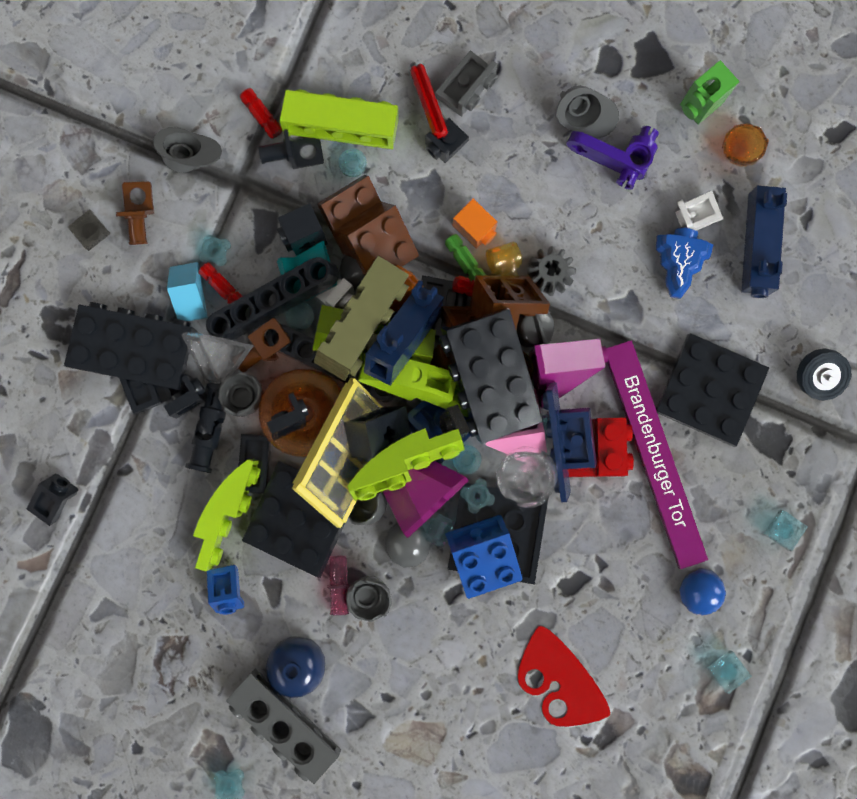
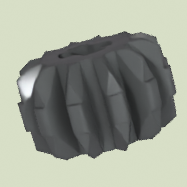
M553 246L549 247L547 254L542 249L538 250V258L531 257L529 260L533 267L527 269V274L534 276L532 278L534 283L540 284L538 288L541 292H543L544 288H548L549 296L554 295L555 288L561 294L564 293L566 290L565 285L571 286L574 281L570 276L576 273V268L569 267L573 262V258L568 257L564 259V249H561L558 255L555 254ZM550 266L556 269L553 276L547 274Z

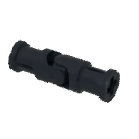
M207 383L208 393L204 406L200 408V420L197 422L191 443L194 445L189 463H186L185 468L211 473L210 464L213 452L217 450L222 431L221 424L225 420L226 412L218 399L220 385ZM202 434H208L213 437L205 440Z

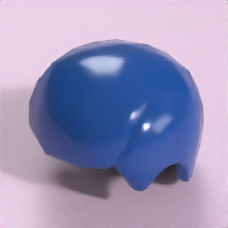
M699 568L686 575L679 590L685 607L690 612L701 616L716 612L723 605L726 596L723 580L714 571Z

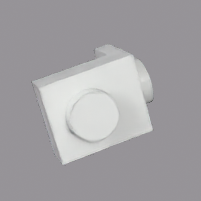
M712 191L685 203L683 200L677 202L680 210L675 213L681 227L687 225V228L697 231L723 219Z
M343 278L342 280L338 279L335 287L316 297L326 306L344 309L355 291L353 285Z

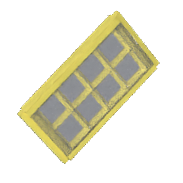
M350 378L348 383H345L295 477L292 487L296 493L337 528H341L343 523H346L356 503L347 486L355 475L368 463L364 461V458H351L344 422L382 408L355 378Z

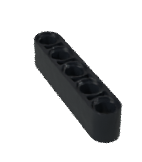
M320 257L312 258L212 313L206 321V330L214 338L225 340L237 339L272 318L281 315L335 285L339 279V270L332 262ZM325 266L326 274L322 279H319L318 271L321 267ZM297 280H300L301 287L298 292L294 293V284ZM275 293L276 301L270 306L269 298ZM250 307L251 315L246 319L245 312ZM226 320L227 328L222 332V323Z
M280 324L288 334L290 343L280 349L279 353L344 385L348 383L351 374L344 381L314 363L317 350H314L310 357L302 358L300 356V349L306 344L313 345L314 339L287 325ZM269 329L266 333V340L270 346L276 345L274 339L278 333L274 329ZM360 383L379 402H390L396 397V395L391 393L387 396H380L377 394L375 387Z

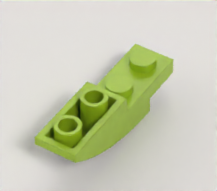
M366 353L364 354V362L361 365L358 377L359 382L409 401L418 398L468 417L467 410H462L457 398V393L461 392L458 382H453L448 370L409 359L390 386L364 373Z
M425 428L398 440L381 451L348 484V490L354 501L370 500L377 493L387 489L390 491L401 489L407 482L412 481L408 470L413 468L415 470L423 469L438 459L448 460L458 456L461 451L465 450L459 429L429 439Z
M248 459L237 467L217 488L205 506L193 534L194 537L204 540L195 566L196 569L207 572L214 565L218 566L223 554V549L220 548L222 539L228 536L232 525L229 516L233 518L240 517L242 513H247L250 507L252 496H249V491H245L246 486L251 487L252 484L255 485L258 481L261 470L257 467L259 460Z

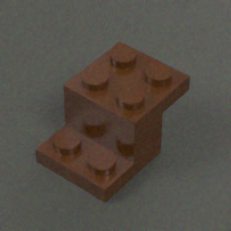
M368 175L359 177L317 203L342 254L356 259L364 276L377 256H380L394 266L399 265L401 267L419 256L396 205L380 200Z
M476 275L470 306H442L441 318L446 326L452 327L495 311L509 308L515 328L517 329L520 314L530 317L536 314H548L550 303L530 276Z

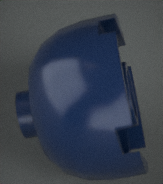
M295 636L280 641L270 652L266 663V675L271 687L280 695L289 698L303 697L313 692L322 682L326 665L325 656L321 648L311 639Z

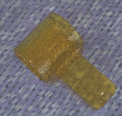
M512 241L486 250V261L490 271L494 275L496 274V276H519L517 268H520L522 265V255L517 243Z

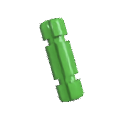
M457 234L451 235L446 239V247L450 252H453V257L465 274H469L468 278L470 281L475 280L476 275H486L481 267H477V261L468 248L462 245L463 241Z

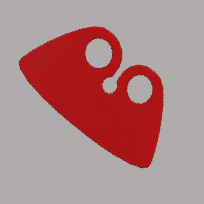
M543 626L537 627L523 654L518 671V683L530 695L543 694L550 688V684L553 681H557L560 684L559 691L551 692L543 700L542 712L545 719L552 725L569 727L589 724L609 717L610 708L588 671L553 632ZM532 669L539 670L544 676L543 684L538 688H531L525 682L526 674ZM555 699L563 700L567 705V713L562 718H554L549 713V704Z

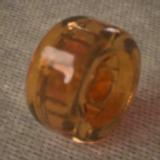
M295 369L275 378L264 391L259 405V422L267 440L276 449L285 454L306 458L335 404L341 388L326 374L311 369ZM293 392L297 400L302 398L306 407L312 408L313 417L309 422H306V427L273 441L266 422L271 421V417L281 411H288L289 413L292 411L287 395ZM348 406V408L346 409V411H345V413H344L348 418H349V406ZM342 420L333 434L339 442L346 432ZM329 442L325 452L332 450L335 446Z

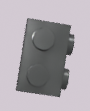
M470 50L435 92V97L462 117L467 110L472 111L480 100L479 95L484 89L489 90L498 78L496 75L498 64L494 61L488 64Z

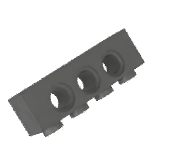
M256 668L226 700L230 704L229 710L237 718H244L252 725L250 727L251 731L259 739L263 740L265 738L273 745V752L284 761L287 759L295 766V773L304 781L309 780L315 784L340 755L341 749L290 700L275 691L269 681ZM254 701H263L267 705V713L260 714L256 712ZM278 721L287 723L289 733H279L275 728V723ZM306 742L311 747V753L301 754L297 750V744Z

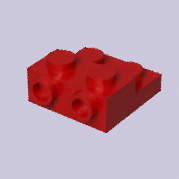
M626 418L591 419L597 462L596 467L568 469L569 477L628 476V470H633L634 466L633 454L627 452V441H632L633 438L632 425L627 424Z

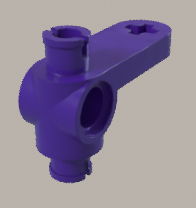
M642 126L640 134L632 136L625 152L579 131H573L566 144L573 152L620 173L616 183L622 187L627 180L625 189L632 190L636 180L644 178L658 149L655 140L659 132L653 128L650 135H648L651 127ZM630 157H639L642 160V164L637 165L633 163Z

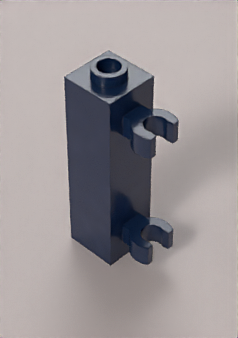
M757 185L748 194L741 292L751 293L753 298H767L770 294L779 290L783 266L781 254L784 211L787 205L786 188Z
M421 280L414 286L412 294L390 323L382 328L377 335V340L366 353L364 373L390 386L441 314L444 297L437 294V288L434 286L431 290L423 288V281Z

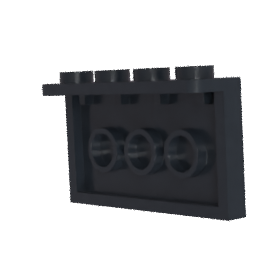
M90 302L89 306L78 305L64 362L65 367L181 390L183 381L181 376L185 373L192 338L197 335V330L190 327V322L174 319L173 323L163 321L162 316L146 313L145 317L135 316V311L118 307L117 312L107 310V305Z
M504 308L452 327L445 326L441 328L443 336L439 337L440 345L444 354L449 353L452 364L448 365V370L453 382H458L461 392L457 393V398L462 410H467L469 420H466L465 423L471 437L475 436L481 444L543 422L509 308Z

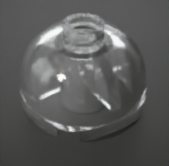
M522 446L509 452L501 461L496 478L497 485L506 499L510 497L513 501L518 502L516 505L520 507L534 508L544 504L553 494L558 480V473L552 457L544 450L533 446Z

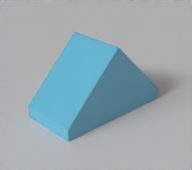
M198 262L169 268L167 290L177 319L193 321L208 318L202 279L198 273L200 269Z

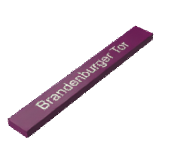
M631 340L607 348V364L628 424L632 425L633 439L678 569H684L708 561L633 342Z

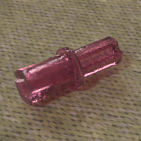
M343 555L331 556L329 559L330 584L327 585V588L330 589V615H347L349 610L346 603V594L350 586L347 583V558Z

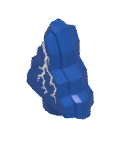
M677 228L674 235L656 236V251L661 254L660 265L667 271L665 283L672 298H682L691 286L692 276L700 272L703 262L711 257L714 245L708 241L697 239L698 231L694 229Z

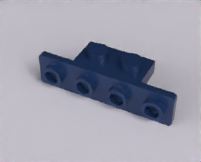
M552 382L548 386L547 391L543 392V406L545 410H549L550 420H547L548 438H553L554 446L550 450V459L552 466L557 468V475L554 476L555 493H560L561 503L568 502L571 493L568 469L595 468L597 462L590 408L560 410L557 382Z

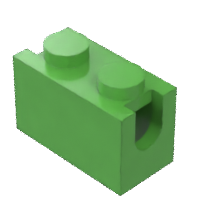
M721 60L694 81L680 103L684 114L689 119H694L698 125L726 101L740 82Z

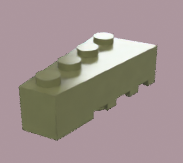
M377 256L356 290L357 293L350 298L345 306L341 319L336 320L325 342H322L318 348L314 363L344 381L349 374L355 377L364 362L359 357L364 349L369 350L377 340L375 331L379 324L386 326L394 313V310L390 309L395 299L401 301L409 286L405 282L409 274Z

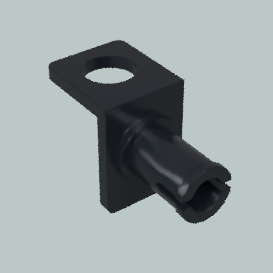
M288 129L283 130L285 137L283 142L263 146L258 145L262 164L287 159L288 162L290 161L293 169L324 163L320 139L304 138L292 141ZM312 145L316 148V155L312 159H304L300 155V151L304 146Z

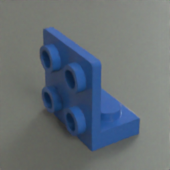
M501 515L445 533L465 595L468 599L522 581L523 578L511 537Z

